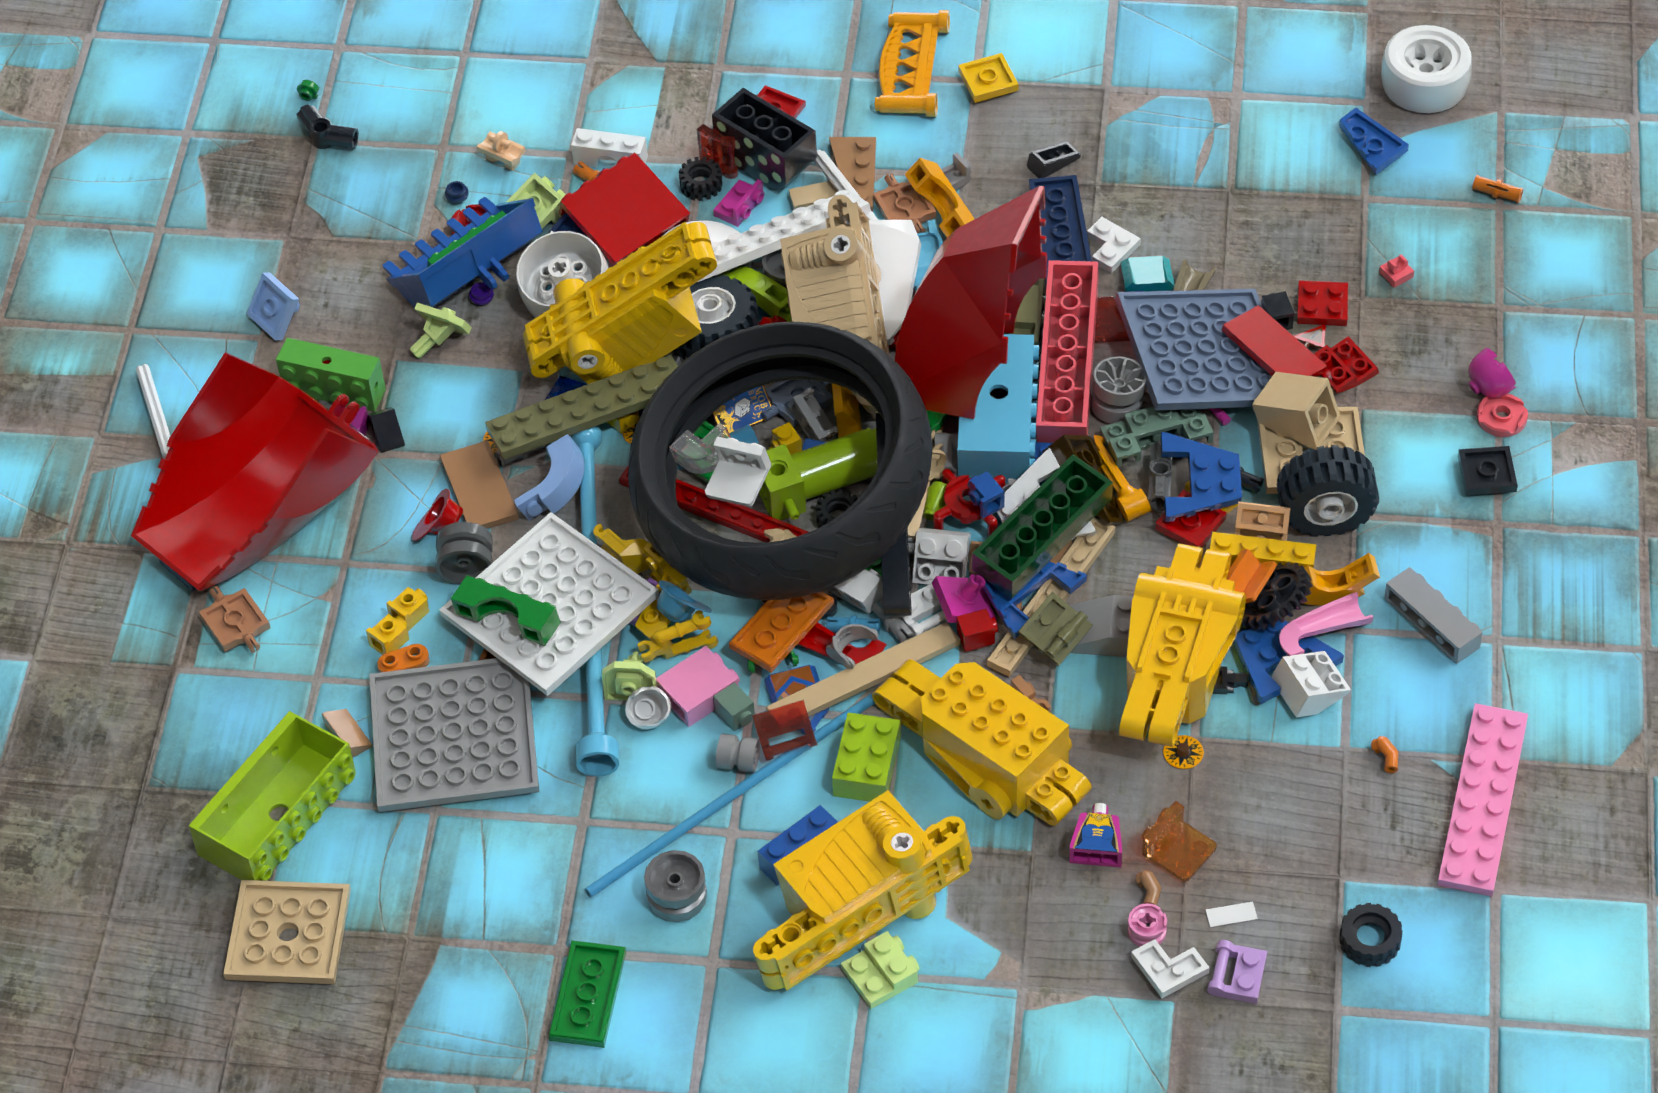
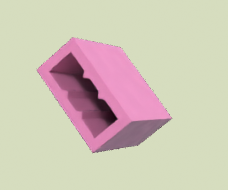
M705 646L657 677L656 682L657 687L663 690L669 697L671 709L690 727L715 710L714 695L734 682L739 686L738 682H740V679L733 669H728L724 665L718 653H713Z

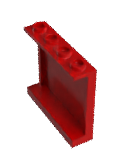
M635 152L628 157H622L612 168L602 170L594 180L584 182L574 193L566 194L560 201L559 214L562 216L567 213L609 259L608 268L624 260L628 255L636 252L638 248L647 247L673 227L688 222L690 212Z

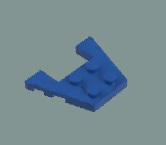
M1161 432V457L1188 458L1191 496L1165 497V522L1175 521L1176 517L1184 515L1190 517L1196 515V512L1206 509L1212 511L1238 504V501L1241 502L1242 488L1239 454Z
M1049 561L1012 599L986 580L983 589L1009 633L1016 639L1020 635L1018 633L1019 630L1029 620V617L1017 608L1016 605L1049 579L1055 581L1066 592L1071 594L1087 581V575L1081 571H1078V573L1067 569V565L1060 562L1055 564Z
M1286 620L1283 623L1277 621L1273 628L1268 624L1265 630H1262L1261 627L1256 631H1253L1252 628L1244 630L1237 634L1233 642L1243 667H1246L1249 681L1256 690V697L1260 704L1280 695L1281 687L1271 678L1269 673L1277 668L1282 657L1288 656L1281 648L1279 639L1281 630L1289 623ZM1313 636L1305 637L1298 641L1299 646L1304 649V654L1325 651L1335 666L1343 663L1344 655Z

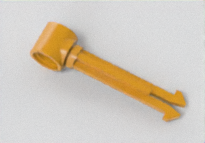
M1093 435L1096 447L1104 463L1100 468L1108 476L1109 480L1113 482V488L1118 494L1117 504L1126 522L1151 512V507L1145 493L1141 488L1135 489L1129 485L1103 445V436Z

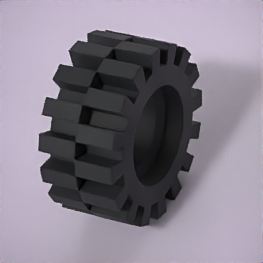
M694 157L695 161L687 160V164L683 163L681 165L682 168L679 169L681 192L687 198L691 196V200H695L698 197L699 201H703V197L709 200L711 195L717 196V191L720 192L722 190L721 186H723L722 170L718 162L714 163L712 158L707 161V157H702V160H699V157ZM696 177H707V178H708V179L703 180V181L693 180V179L696 178Z
M839 489L838 494H835L834 490L830 491V496L826 493L823 494V499H818L815 508L818 528L836 518L829 515L831 512L836 510L846 511L858 497L856 495L852 496L850 491L843 494L841 489Z

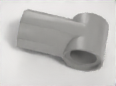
M935 433V446L943 444L940 450L945 453L947 458L944 469L951 470L958 477V433Z

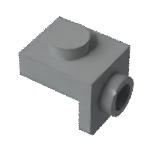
M958 153L953 154V164L941 170L956 190L970 183L971 165L967 159H963Z

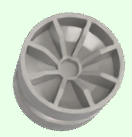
M1110 357L1098 363L1094 369L1090 400L1091 410L1096 417L1104 422L1113 424L1124 421V414L1143 409L1146 378L1145 376L1143 378L1142 368L1138 362L1126 357Z

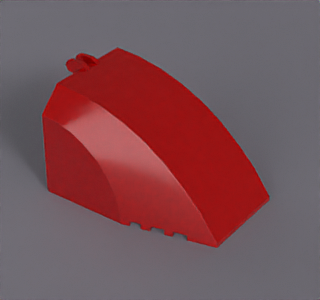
M225 352L169 437L166 446L170 448L166 458H161L158 468L161 471L156 483H151L149 491L152 494L147 506H142L131 537L199 591H203L240 573L273 552L302 529L352 485L378 454L379 451L375 444L350 426L359 411L360 405L356 402H351L348 405L349 397L342 393L336 398L331 407L327 409L309 394L280 376Z

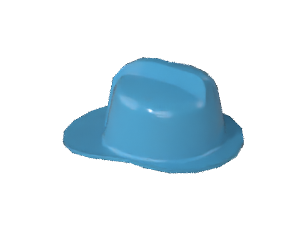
M664 580L659 581L662 590L657 601V609L673 622L685 621L696 609L708 613L712 612L708 606L695 600L678 586Z

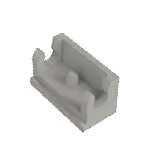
M813 388L794 396L788 403V407L808 439L824 442L837 435L838 428L832 426L814 397Z

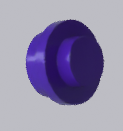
M478 282L472 286L469 296L474 304L485 305L492 301L494 292L484 282Z

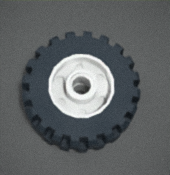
M715 275L690 286L702 332L673 351H677V355L685 360L686 356L689 358L706 345L726 335L757 326L759 323L756 297L751 292V289L745 284L742 285L741 281L735 278L731 280L726 275H721V277H716Z
M1331 445L1328 448L1320 446L1312 451L1310 449L1303 451L1302 455H1296L1291 458L1290 463H1286L1277 477L1276 486L1280 507L1290 508L1289 526L1304 535L1309 533L1310 536L1318 537V535H1324L1325 537L1332 534L1342 535L1350 529L1353 531L1361 523L1365 524L1370 516H1373L1379 504V492L1371 461L1357 450L1354 452L1350 447L1340 448L1338 445Z

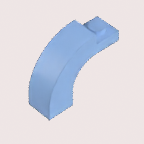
M568 434L547 446L551 457V468L546 478L539 485L514 500L517 508L528 520L547 509L553 514L559 511L574 496L581 484L584 475V458L580 448Z

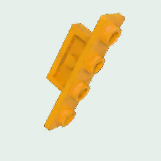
M832 383L838 438L861 431L859 402L856 396H853L851 390Z

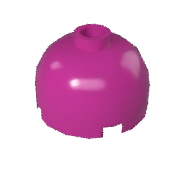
M1489 348L1483 349L1472 359L1468 368V374L1471 379L1468 384L1475 394L1482 393L1485 397L1496 399L1514 390L1516 382L1503 362L1500 364L1497 360H1494L1497 355Z

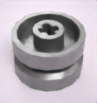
M678 850L663 852L650 861L645 870L644 881L647 901L653 913L659 918L672 922L689 920L700 913L706 904L707 898L706 880L702 863L694 855Z

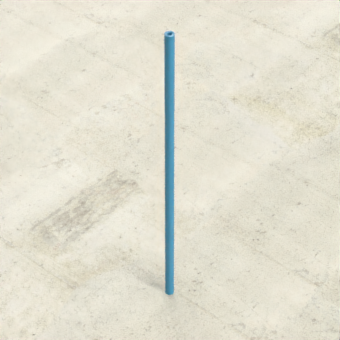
M872 693L585 888L589 897L594 896L845 724L848 712L861 714L874 705Z

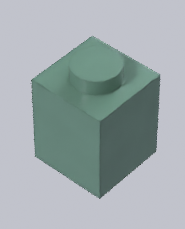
M735 682L713 696L715 712L733 731L748 725L755 718L754 702Z

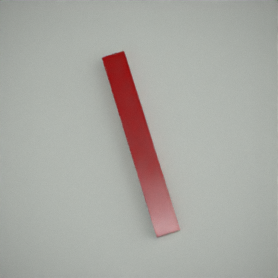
M627 466L619 477V484L629 488ZM676 479V499L680 509L762 542H770V539L764 535V531L768 529H787L797 537L809 533L806 530L746 506L708 498L705 490Z

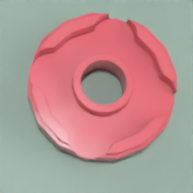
M1506 394L1496 399L1483 398L1479 403L1476 417L1480 427L1493 436L1509 437L1520 433L1524 429L1528 418V410L1524 407L1521 399L1512 394ZM1505 412L1509 416L1500 417L1496 413Z

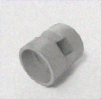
M722 733L717 745L716 767L732 770L737 765L738 770L742 772L755 773L760 753L759 738L746 737L739 741L737 735Z

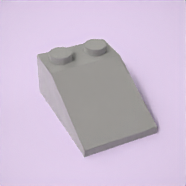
M1111 595L1069 605L1077 612L1082 611L1086 614L1087 620L1093 624V627L1071 653L1127 657L1133 596Z

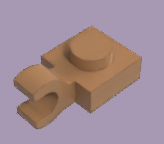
M1020 675L1011 679V687L1051 713V706L1048 701L1035 698L1036 691L1030 682H1025Z

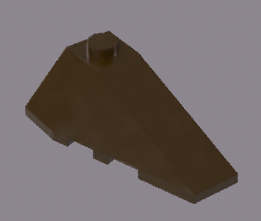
M1063 435L1042 450V453H1044L1046 450L1051 449L1059 466L1074 454L1102 474L1100 467L1104 463L1090 436ZM1113 494L1112 500L1097 514L1106 525H1120L1123 523L1116 498Z

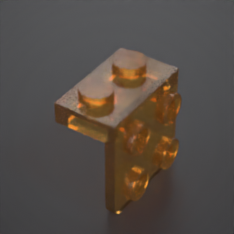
M1175 801L1169 808L1165 807L1161 811L1157 822L1153 826L1149 825L1144 830L1141 836L1142 855L1181 881L1186 882L1191 879L1216 851L1217 844L1183 821L1184 806Z

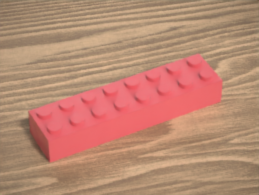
M1052 260L1048 262L1036 417L1037 442L1053 443L1063 435L1088 436L1099 284L1098 262Z

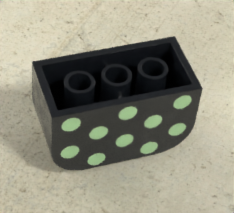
M745 88L738 91L712 114L714 141L721 155L732 165L755 179L763 181L765 185L773 189L781 190L786 187L817 158L816 130Z

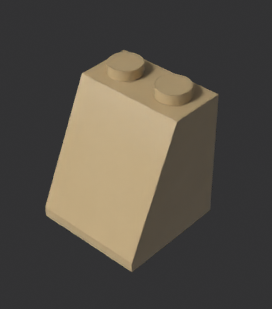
M1275 372L1252 404L1258 423L1312 449H1317V447L1322 445L1341 417L1328 378Z

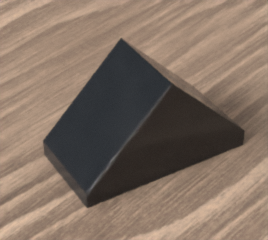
M389 407L368 414L369 422L381 453L405 446L394 408Z

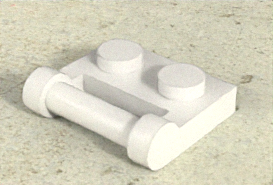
M932 583L911 594L912 616H902L903 622L915 633V636L947 620L944 612L941 611L918 623V621L942 609Z

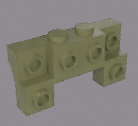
M1042 278L1030 288L1023 298L1018 310L1015 331L1013 333L1018 335H1034V345H1039L1041 329L1044 327V314L1042 313L1045 311L1046 296H1044L1045 279Z

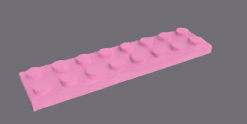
M1475 703L1438 886L1493 897L1528 713Z

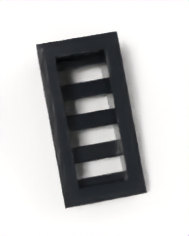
M1065 141L1030 152L1027 168L1038 178H1045L1078 160L1081 154L1069 142Z

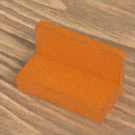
M1249 549L1241 550L1230 567L1226 580L1235 581V591L1246 593V603L1254 602L1277 564L1275 561L1260 563Z

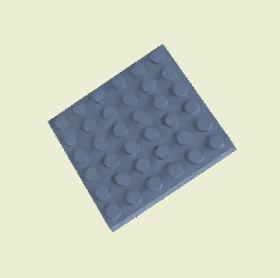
M1256 289L1117 292L1115 301L1137 361L1142 368L1143 378L1144 376L1146 378V386L1155 410L1253 407L1254 400L1272 376L1221 330L1223 324L1258 305L1263 309Z

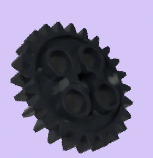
M1290 561L1284 566L1281 562L1278 563L1256 600L1245 604L1241 627L1244 626L1246 630L1252 628L1253 631H1256L1259 627L1265 630L1268 624L1273 628L1277 621L1283 623L1285 621L1284 617H1293L1292 611L1300 610L1299 604L1307 602L1308 600L1305 596L1312 593L1309 589L1313 587L1310 582L1312 579L1304 567L1299 566L1298 563L1292 565Z

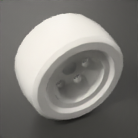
M1419 25L1401 30L1388 41L1383 54L1381 79L1385 93L1398 106L1417 113H1436L1452 108L1464 97L1470 83L1472 56L1469 46L1458 34L1439 26ZM1434 60H1440L1441 62L1436 63Z
M571 231L549 233L536 239L522 253L517 264L516 273L518 290L527 309L536 318L549 310L551 304H555L553 290L559 282L575 278L586 283L593 280L597 275L604 273L608 269V264L601 250L590 238ZM546 285L552 286L550 290H545Z

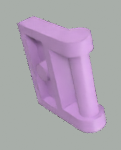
M1227 940L1218 941L1216 947L1218 956L1213 979L1208 984V993L1213 996L1257 1004L1267 951L1234 945ZM1229 957L1237 958L1231 986L1223 983Z

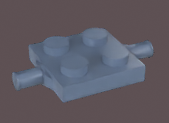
M808 379L778 381L766 388L772 406L762 411L761 415L767 421L773 416L780 414L794 427L799 423L788 407L791 399L813 388L814 397L823 410L834 403L833 396L825 388V385L830 382Z

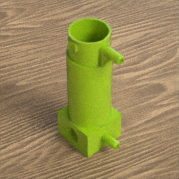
M867 428L794 454H790L786 444L766 450L772 465L759 491V495L769 516L778 520L787 518L796 520L800 517V514L806 512L807 499L874 477L878 469L876 428L872 430Z

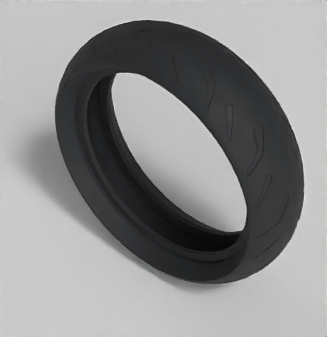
M776 322L757 325L726 335L698 350L682 362L654 392L643 410L630 446L628 485L632 506L644 535L657 553L680 574L706 589L724 595L753 600H784L818 593L837 586L868 568L897 542L909 526L924 497L930 476L932 459L931 428L922 398L910 377L885 351L867 339L830 325L811 322ZM808 379L830 382L857 393L867 400L885 421V447L880 465L871 483L846 511L814 531L781 541L741 542L723 538L701 528L691 521L677 505V469L689 440L699 426L714 411L748 390L784 380Z

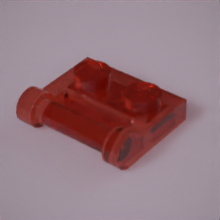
M704 124L698 127L697 138L700 160H702V157H707V161L712 158L714 163L718 162L719 167H721L722 176L728 179L736 178L738 176V168L735 165L734 158L735 139L731 136L724 137L717 130L711 129ZM722 149L725 153V163L723 162Z
M804 699L752 715L766 761L774 759L775 755L808 745L809 747L818 745ZM804 728L806 735L770 746L769 738Z

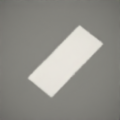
M1253 902L1206 909L1210 927L1258 919Z

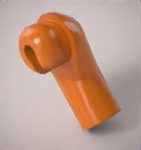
M1379 736L1378 739H1373L1371 742L1372 750H1375V753L1382 752L1385 756V772L1396 773L1398 771L1399 753L1396 747L1387 737Z

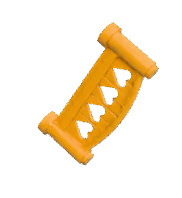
M939 10V13L894 12L889 14L888 26L892 29L885 41L880 57L879 83L882 95L875 98V111H880V113L926 114L927 117H937L938 96L937 93H929L938 31L939 33H949L950 11ZM905 32L919 37L907 43L901 42L904 39L902 34ZM901 49H908L916 53V55L906 59H899ZM900 65L914 70L903 76L896 75L898 73L897 67ZM896 82H902L911 87L900 93L893 92L896 89L894 85Z

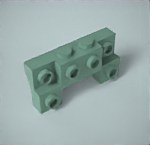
M1153 406L1124 414V421L1100 427V436L1104 438L1103 444L1109 450L1118 467H1122V459L1134 456L1136 462L1141 461V450L1151 448V444L1160 440L1161 432L1173 435L1179 433L1181 436L1183 434L1184 438L1193 441L1205 437L1208 443L1213 442V430L1205 414H1201L1199 409L1155 410Z

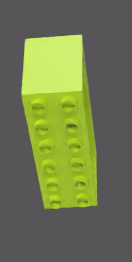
M289 711L189 824L197 855L240 880L267 881L277 865L286 860L295 844L303 840L307 830L313 823H317L320 820L325 809L337 800L343 788L354 780L356 770L349 743ZM285 807L288 811L279 821L270 818V813L273 809Z

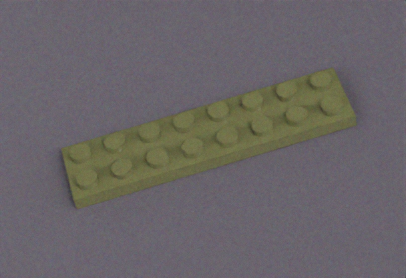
M670 354L657 359L653 363L636 366L486 421V429L503 460L554 442L567 434L570 436L644 409L657 388L678 365Z

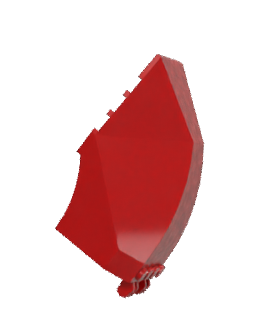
M1038 186L957 228L943 242L932 259L908 307L899 333L895 353V362L910 377L922 398L926 410L974 419L979 394L985 381L1000 364L1007 363L1008 337H1004V332L1014 333L1016 317L1023 298L1040 278H1046L1047 253L1042 252V243L1045 244L1047 239L1046 236L1041 235V226L1045 227L1046 219L1041 218L1040 211L1045 209L1044 186Z

